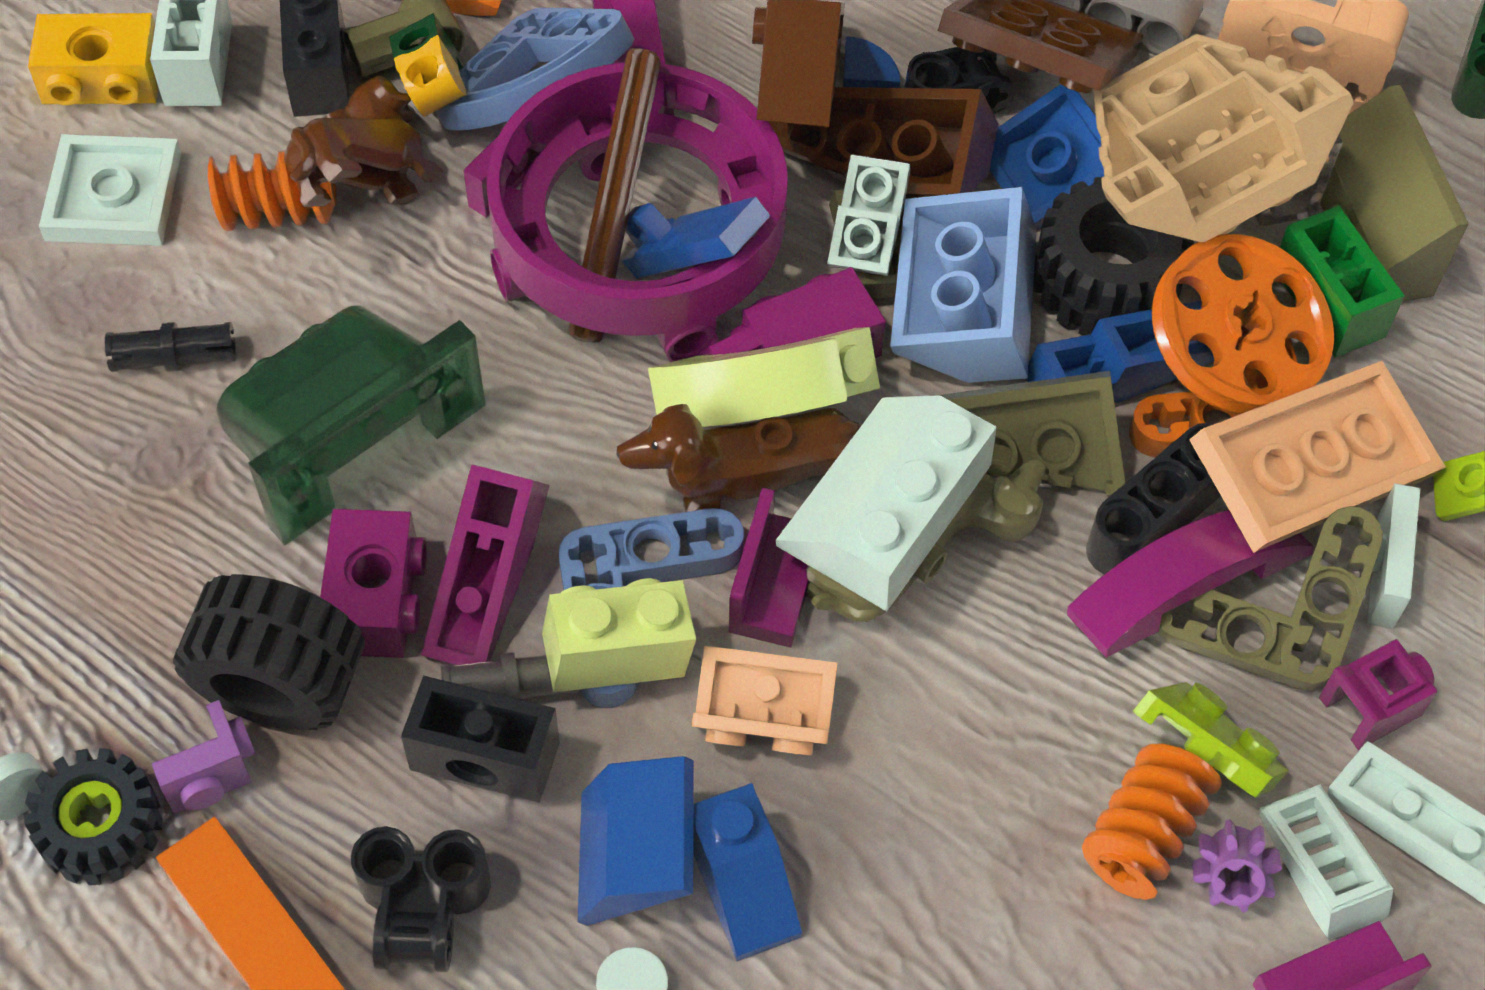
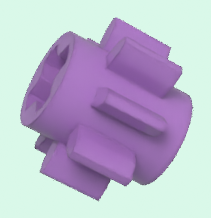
M1229 819L1226 820L1224 828L1216 832L1213 837L1202 833L1199 835V852L1203 858L1192 861L1193 879L1197 883L1210 882L1208 889L1209 901L1212 906L1222 901L1228 905L1238 906L1242 912H1247L1249 904L1257 901L1261 895L1268 898L1275 896L1274 881L1270 874H1275L1282 870L1280 852L1278 849L1273 848L1264 849L1266 843L1262 826L1259 825L1250 831L1244 827L1235 826L1232 820Z

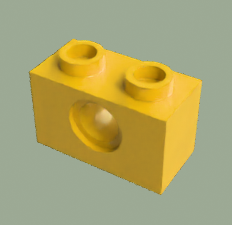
M152 13L37 14L28 68L41 103L59 105L157 103L159 87L150 61L155 30Z

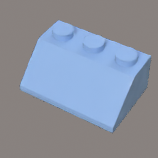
M1023 187L905 199L890 344L893 354L967 383L1028 378L1037 230Z

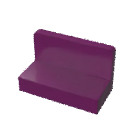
M762 487L729 597L728 633L791 648L806 598L807 586L810 584V581L807 579L809 565L776 546V539L792 518L774 514L775 490Z
M1377 921L1258 975L1252 985L1255 990H1412L1432 965L1424 953L1404 961L1381 922Z

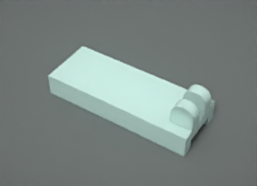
M1367 741L1329 786L1327 794L1336 807L1449 880L1479 902L1485 904V816Z

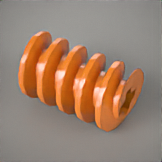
M278 151L274 169L267 168L261 153H254L250 171H244L237 154L230 155L227 171L224 173H220L213 156L208 161V184L211 203L215 215L225 231L235 229L239 213L249 229L258 228L263 211L273 228L283 225L287 210L297 226L305 225L310 208L313 209L317 220L321 224H327L330 222L334 206L337 205L336 183L324 182L319 185L327 191L332 199L326 206L304 207L300 201L298 185L290 178L291 173L284 162L285 151Z
M1149 744L1140 749L1134 761L1135 766L1127 770L1121 782L1122 787L1115 790L1108 803L1109 809L1101 812L1095 824L1096 830L1088 833L1082 845L1084 858L1092 870L1112 888L1132 898L1148 900L1156 897L1158 891L1148 878L1157 881L1166 880L1171 868L1165 858H1179L1184 846L1178 836L1190 837L1193 835L1197 824L1192 815H1204L1210 805L1206 795L1217 794L1222 785L1220 775L1210 764L1191 752L1168 744Z

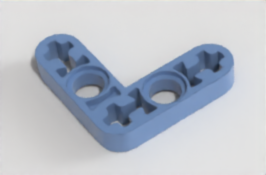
M710 508L588 526L573 530L564 537L559 546V564L563 591L571 587L583 585L591 586L595 589L627 586L640 579L652 578L661 582L729 571L741 559L744 528L740 520L733 513L724 509ZM711 532L718 533L721 541H724V548L712 550L710 542L706 541L707 534ZM687 535L689 555L680 556V536ZM658 539L668 545L670 552L661 561L645 562L635 555L634 549L643 540ZM593 551V556L596 559L598 583L586 585L580 553ZM637 683L580 689V691L590 704L600 708H614L623 705L632 698L637 688Z

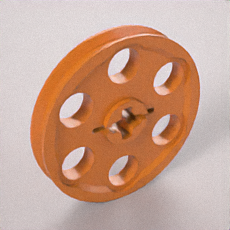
M1222 234L1204 243L1197 242L1184 251L1169 266L1155 290L1152 304V324L1161 355L1178 380L1193 394L1212 406L1231 413L1243 414L1314 387L1328 368L1334 346V327L1325 296L1315 279L1299 261L1285 250L1270 242L1242 234ZM1219 255H1227L1236 259L1243 270L1242 280H1233L1221 271L1218 264ZM1273 282L1284 283L1293 290L1296 296V307L1284 306L1276 300L1272 291ZM1186 284L1193 287L1200 295L1202 301L1201 309L1193 310L1184 306L1177 297L1176 285ZM1249 305L1244 318H1246L1245 328L1250 332L1237 343L1243 331L1240 329L1242 322L1236 316ZM1286 338L1297 339L1305 345L1309 353L1308 364L1303 365L1290 358L1285 348ZM1189 341H1199L1210 348L1214 356L1212 368L1200 366L1192 359L1188 349ZM1245 368H1254L1264 375L1268 382L1267 395L1256 394L1249 389L1244 381L1243 371Z

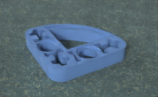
M535 8L529 10L511 21L459 70L465 85L466 95L435 112L448 130H472L507 122L527 100L550 84L589 68L614 63L631 47L634 42V36L620 10ZM538 62H549V63H547V64H545V65H543V66H541V67L535 69L534 71H531V72L527 73V72H528L529 70H531Z

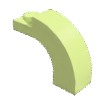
M870 327L853 328L804 341L746 352L695 356L648 368L656 414L658 415L663 412L668 406L687 404L692 414L700 421L702 427L740 423L807 411L845 402L847 397L880 389Z

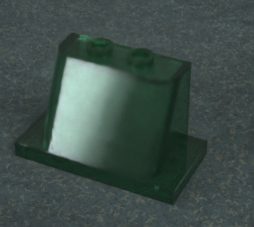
M353 305L341 310L323 323L307 328L299 339L273 356L257 361L246 374L235 380L225 389L216 407L222 430L250 460L248 465L269 529L284 546L331 514L333 509H336L328 476L418 414H420L423 426L438 439L486 406L476 336L461 320H458L426 343H423L366 307Z

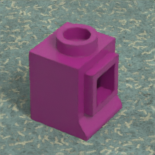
M1395 639L1350 664L1336 667L1322 690L1319 699L1327 708L1342 700L1345 694H1347L1364 717L1350 739L1357 750H1360L1367 741L1373 743L1421 717L1438 691L1433 686L1435 682L1434 673L1427 660L1417 652L1407 653L1400 642ZM1380 676L1393 692L1392 695L1387 693L1376 677Z

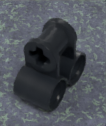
M384 826L365 832L353 846L351 867L365 901L375 909H378L373 934L374 968L387 970L390 963L433 964L436 972H448L453 950L454 914L470 913L479 908L489 895L491 880L484 847L479 839L471 833L455 829L444 831L434 836L425 846L422 855L415 853L414 846L409 837L399 829ZM396 860L403 863L399 872L390 878L379 879L371 876L372 870L383 861ZM465 863L474 868L471 874L461 881L450 882L440 878L441 873L452 864Z

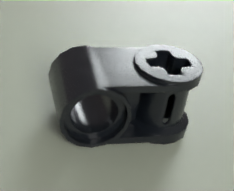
M953 47L936 52L918 54L909 62L904 88L981 89L993 114L1006 108L1016 94L1013 82L1009 77L1001 74L996 64L997 53L987 49L983 53H976L959 47Z

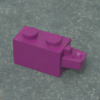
M850 267L832 275H819L810 280L806 285L781 295H769L757 300L752 306L743 309L742 325L731 330L730 337L709 346L708 355L770 348L853 328L870 327L874 355L877 358L882 356L886 320L854 269Z

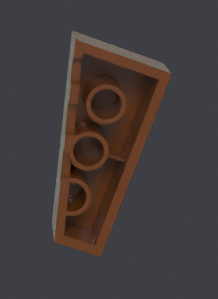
M767 0V8H755L752 44L763 45L756 120L829 127L840 59L845 3L821 0Z

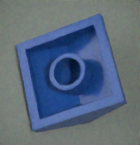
M1060 84L998 127L989 170L1002 189L1023 187L1036 230L1042 228L1047 209L1052 208L1054 199L1061 192L1070 194L1071 185L1083 181L1090 186L1093 185L1095 177H1104V168L1099 158L1101 137L1097 129L1096 116L1079 92Z
M686 756L611 763L581 792L578 923L589 926L693 894L694 760Z

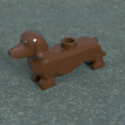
M377 76L357 87L344 109L336 110L323 118L311 120L304 127L293 128L291 133L292 139L287 145L284 162L291 173L290 178L298 185L300 201L304 207L326 206L332 200L327 191L319 186L324 182H341L355 188L379 190L383 187L384 194L390 204L407 205L419 194L415 184L407 178L408 168L415 170L424 182H433L443 172L436 163L424 158L420 134L408 124L416 112L408 104L411 102L408 93L399 92L389 80Z
M676 404L668 406L663 412L654 416L648 429L617 446L616 455L622 465L631 469H666V474L672 488L685 496L683 498L685 512L710 508L720 509V502L723 496L747 500L759 497L762 487L776 491L813 476H824L861 425L855 421H850L848 417L836 408H825L795 416L771 417L757 422L704 430L700 421L692 414L687 404Z

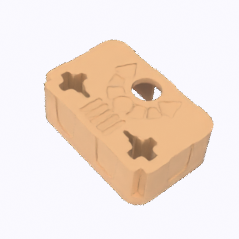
M1229 0L1218 40L1245 47L1249 58L1265 62L1264 59L1269 55L1284 58L1286 67L1304 73V70L1309 66L1323 69L1351 93L1354 104L1349 112L1350 114L1382 92L1387 74L1394 63L1408 21L1409 11L1399 0H1337L1335 7L1312 0ZM1298 27H1313L1323 34L1325 42L1316 46L1305 45L1295 38L1293 31Z

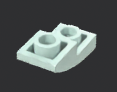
M851 155L841 206L838 205L827 263L828 267L840 269L852 267L854 271L888 276L911 171L910 164Z

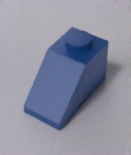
M750 783L694 803L693 855L736 961L801 938L802 930L779 845L753 784Z

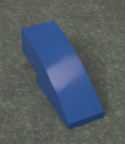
M1202 301L1184 303L1183 305L1193 310L1201 309ZM1152 310L1099 319L1090 335L1038 344L1029 361L1028 378L1025 379L1027 382L1110 371L1114 404L1156 389L1178 378L1170 370L1161 355L1153 331ZM1189 341V354L1198 365L1205 366L1214 361L1213 353L1208 346L1199 341Z

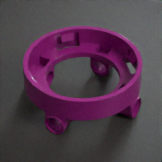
M625 62L589 68L568 75L540 90L510 117L502 128L489 158L487 195L495 248L490 250V260L504 300L508 302L528 296L540 307L558 318L594 331L630 336L657 335L670 362L708 355L709 346L718 342L716 318L739 304L756 289L773 266L781 248L787 211V164L782 146L768 121L756 120L757 108L746 97L721 81L698 71L661 63L644 142L678 148L705 163L718 176V194L721 205L756 196L770 214V217L758 229V232L756 231L732 257L697 264L684 272L662 279L650 281L618 280L585 269L560 249L549 231L546 222V207L555 183L576 161L587 179L600 181ZM666 108L677 109L703 117L718 124V126L712 132L692 121L663 113ZM528 149L540 152L524 176L520 190L507 186L506 179L513 167H518L525 152Z

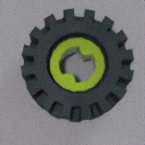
M87 748L75 751L77 764L69 766L62 756L52 762L58 772L54 778H51L42 771L35 779L41 793L37 794L28 791L25 804L31 813L23 814L24 824L31 834L29 835L30 840L48 867L55 873L60 871L65 880L77 884L80 875H82L88 885H101V873L107 872L112 881L115 882L125 877L120 866L129 861L135 870L145 863L140 853L143 847L152 852L154 851L158 839L153 829L162 830L163 818L158 810L161 808V805L141 767L137 769L133 760L122 753L117 761L111 749L99 748L98 757L96 760H93ZM89 804L90 807L94 806L98 809L111 805L109 817L102 825L95 828L92 823L87 821L77 827L76 818L80 817V810L83 812L86 810V805Z

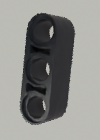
M1201 423L1188 429L1097 509L1086 547L1088 561L1096 570L1106 574L1116 565L1155 540L1190 524L1221 496L1204 465L1197 461H1201L1190 442V439L1199 431L1214 425V423ZM1153 496L1164 497L1171 501V503L1161 502ZM1115 532L1123 534L1124 536L1128 537L1129 540L1124 541L1116 539L1109 533Z

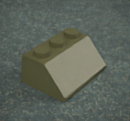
M1390 86L1347 116L1315 184L1307 188L1311 194H1316L1323 211L1338 205L1341 207L1403 292L1405 297L1402 302L1435 295L1469 223L1402 86Z

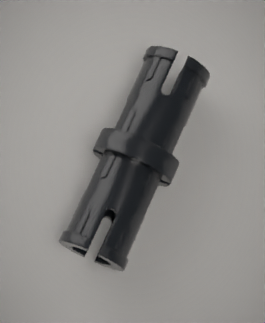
M175 322L162 323L160 329L122 333L107 332L105 334L106 357L112 356V359L107 360L110 372L164 366L167 372L180 371L181 364L226 360L232 362L236 360V339L231 337V334H234L232 322L180 328L177 327Z

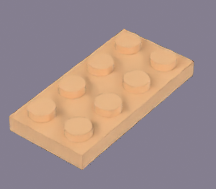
M1383 361L1203 428L1190 439L1191 444L1253 553L1325 523L1329 515L1340 508L1349 506L1360 508L1389 495L1394 483L1412 486L1431 478L1446 468Z

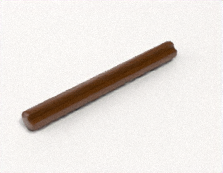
M632 48L626 55L582 267L613 279L616 278L661 65V60L657 53L641 48ZM572 323L569 324V335L577 340L593 343L600 342L603 339L604 332L590 330Z

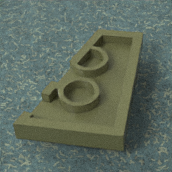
M1110 371L940 395L997 427L992 462L986 472L987 474L1006 477L1007 474H1013L1028 461L1038 460L1046 466L1042 480H1046L1047 484L1067 488L1075 485L1104 490L1105 494L1112 495L1125 484Z

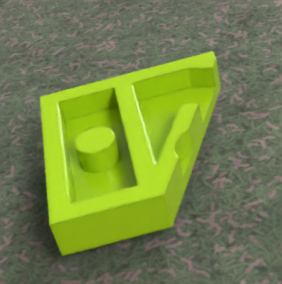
M1188 682L1149 690L1133 710L1137 716L1150 725L1158 716H1163L1188 738L1184 743V748L1188 752L1203 759L1255 798L1272 791L1289 771L1276 760L1280 752L1269 739L1253 728L1247 727L1245 731L1239 728L1223 714L1227 710L1225 702L1212 690L1196 682L1191 686Z

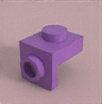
M219 700L206 705L218 737L151 763L160 789L173 814L185 809L201 810L210 807L220 801L225 793L252 783L243 760L255 754L241 716L229 721L227 720Z

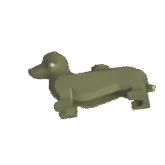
M1030 460L1019 467L1009 478L999 476L996 481L987 474H984L891 607L917 578L924 583H928L936 576L948 556V551L943 549V546L959 530L967 527H978L988 530L1000 539L1009 542L1021 540L1030 534L1041 518L1043 500L1037 494V490L1045 473L1046 466L1041 461ZM811 566L808 567L807 579L811 583L807 586V597L812 599L811 602L817 610L834 611L855 622H868L886 612Z

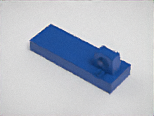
M756 196L680 216L676 220L674 218L666 219L652 203L637 206L630 210L626 226V233L635 247L623 258L622 262L635 278L732 257L770 217V214Z

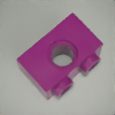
M354 509L332 510L320 597L340 609L362 631L361 635L365 638V647L361 656L404 658L407 634H417L420 598L418 594H412L414 576H424L427 542L425 537H416L411 512ZM373 579L387 580L383 585L376 588L362 587Z

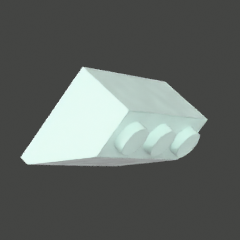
M940 395L883 397L776 539V546L887 612L991 466L997 427Z

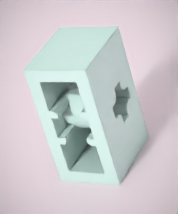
M159 0L150 61L164 106H222L232 28V16L228 0Z

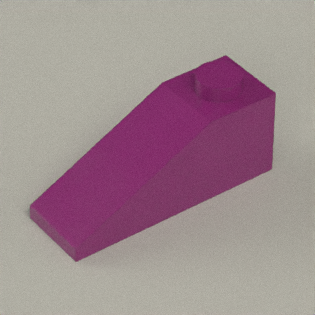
M471 464L425 637L422 656L455 665L491 661L534 547L549 484Z

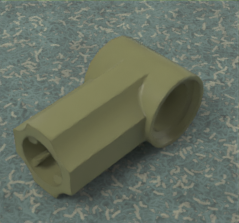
M403 0L398 8V12L344 30L345 44L359 77L395 66L389 36L432 13L435 14L455 48L460 53L465 45L466 37L446 0ZM428 36L415 40L406 50L419 46Z

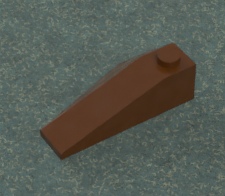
M835 87L829 127L768 121L775 131L784 153L845 176L848 173L851 155L910 164L911 171L906 199L972 192L989 174L999 124L981 89Z

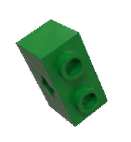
M1338 205L1287 225L1279 248L1285 250L1299 261L1322 290L1333 321L1334 346L1332 355L1334 358L1386 338L1405 295L1341 207ZM1283 283L1285 288L1288 290V292L1296 302V296L1293 290Z

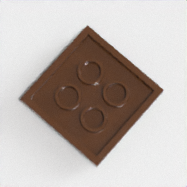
M957 0L944 8L937 30L953 36L952 43L961 49L976 53H983L985 49L1006 56V64L1015 69L1029 73H1036L1039 69L1060 76L1059 83L1082 93H1091L1093 89L1101 91L1136 57L1144 36L1143 34L1050 0Z

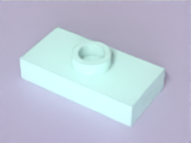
M1394 483L1378 514L1377 520L1380 522L1383 536L1372 571L1367 624L1393 629L1411 599L1420 488Z

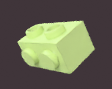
M647 578L634 581L623 587L595 589L594 587L583 585L568 588L558 594H549L542 636L553 693L685 677L696 642V636L683 580L661 582L657 579Z

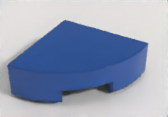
M846 36L843 87L900 88L899 70L894 60L885 50L870 41Z

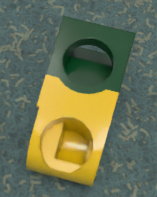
M434 13L389 36L396 70L400 73L404 87L412 102L423 117L466 95L465 85L459 72L463 68L461 55ZM428 36L419 46L406 50L415 40Z

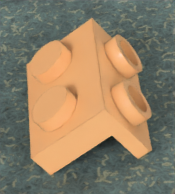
M704 646L696 712L693 713L692 727L707 728L706 742L745 747L746 735L752 734L773 737L772 750L812 755L814 743H828L838 663Z

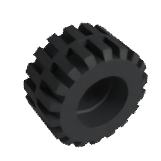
M1095 177L1093 185L1090 186L1083 181L1071 185L1070 194L1061 192L1054 199L1052 208H1048L1045 213L1035 255L1034 288L1035 292L1043 293L1041 304L1047 312L1057 310L1056 321L1066 328L1072 323L1079 326L1078 333L1082 335H1090L1099 319L1152 310L1153 297L1161 277L1184 251L1194 245V240L1128 224L1107 200L1102 189V177ZM1092 253H1114L1128 259L1132 264L1109 263L1097 258ZM1183 284L1176 285L1177 297L1180 295Z
M245 574L221 575L214 577L212 581H207L204 585L173 657V664L178 676L190 688L210 703L219 700L223 710L231 714L275 728L317 730L318 728H327L333 724V721L337 720L365 647V638L361 635L362 631L357 624L350 620L345 613L323 598L303 588L261 576Z

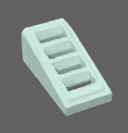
M1321 784L1260 807L1259 816L1275 847L1279 850L1280 856L1313 918L1329 941L1353 933L1377 921H1382L1389 915L1393 887ZM1314 817H1318L1321 823L1296 834L1290 828ZM1330 841L1333 847L1311 856L1306 852ZM1342 867H1345L1347 870L1346 873L1325 880L1322 876Z

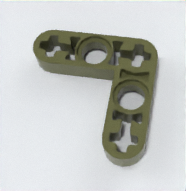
M1352 506L1340 508L1329 515L1318 537L1291 617L1210 590L1190 600V602L1193 603L1192 614L1208 621L1211 620L1213 608L1224 611L1215 630L1214 642L1203 639L1208 625L1188 620L1184 629L1176 628L1171 625L1173 614L1169 611L1162 614L1159 632L1157 633L1163 640L1172 645L1296 689L1307 691L1320 689L1326 685L1334 669L1341 665L1382 544L1383 532L1380 522L1367 510ZM1348 525H1353L1360 529L1359 539L1368 543V546L1357 545L1345 570L1342 567L1334 566L1342 546V539L1333 535V532L1343 533ZM1321 559L1332 566H1322L1320 564ZM1349 571H1359V578H1357ZM1323 582H1333L1340 585L1347 593L1349 599L1348 608L1340 614H1324L1313 604L1311 598L1312 589ZM1303 618L1313 626H1301L1299 624L1300 619ZM1241 619L1255 622L1263 631L1264 644L1254 652H1239L1230 645L1226 636L1227 628L1230 624ZM1313 627L1322 630L1339 631V638L1326 631L1319 647L1318 658L1327 662V667L1316 665L1311 674L1299 670L1301 659L1291 655V651L1302 652L1310 639Z

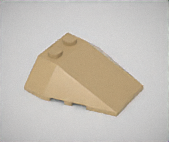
M1195 34L1112 79L1101 91L1093 90L1096 124L1101 137L1099 158L1104 168V177L1101 178L1103 192L1107 200L1130 225L1202 243L1217 235L1228 234L1245 220L1270 207L1288 202L1296 193L1315 184L1354 104L1351 93L1323 69L1309 66L1304 70V73L1288 69L1284 58L1269 55L1264 59L1265 62L1249 58L1245 47Z

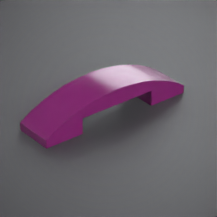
M1229 510L1223 511L1174 530L1116 565L1082 592L1068 606L1067 616L1107 658L1159 632L1162 614L1250 570H1253L1263 580L1311 556L1314 546L1299 533L1253 553Z

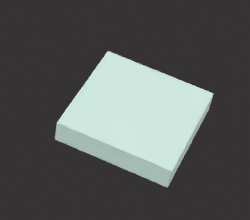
M61 134L39 224L44 241L162 246L182 154L178 140L170 138Z

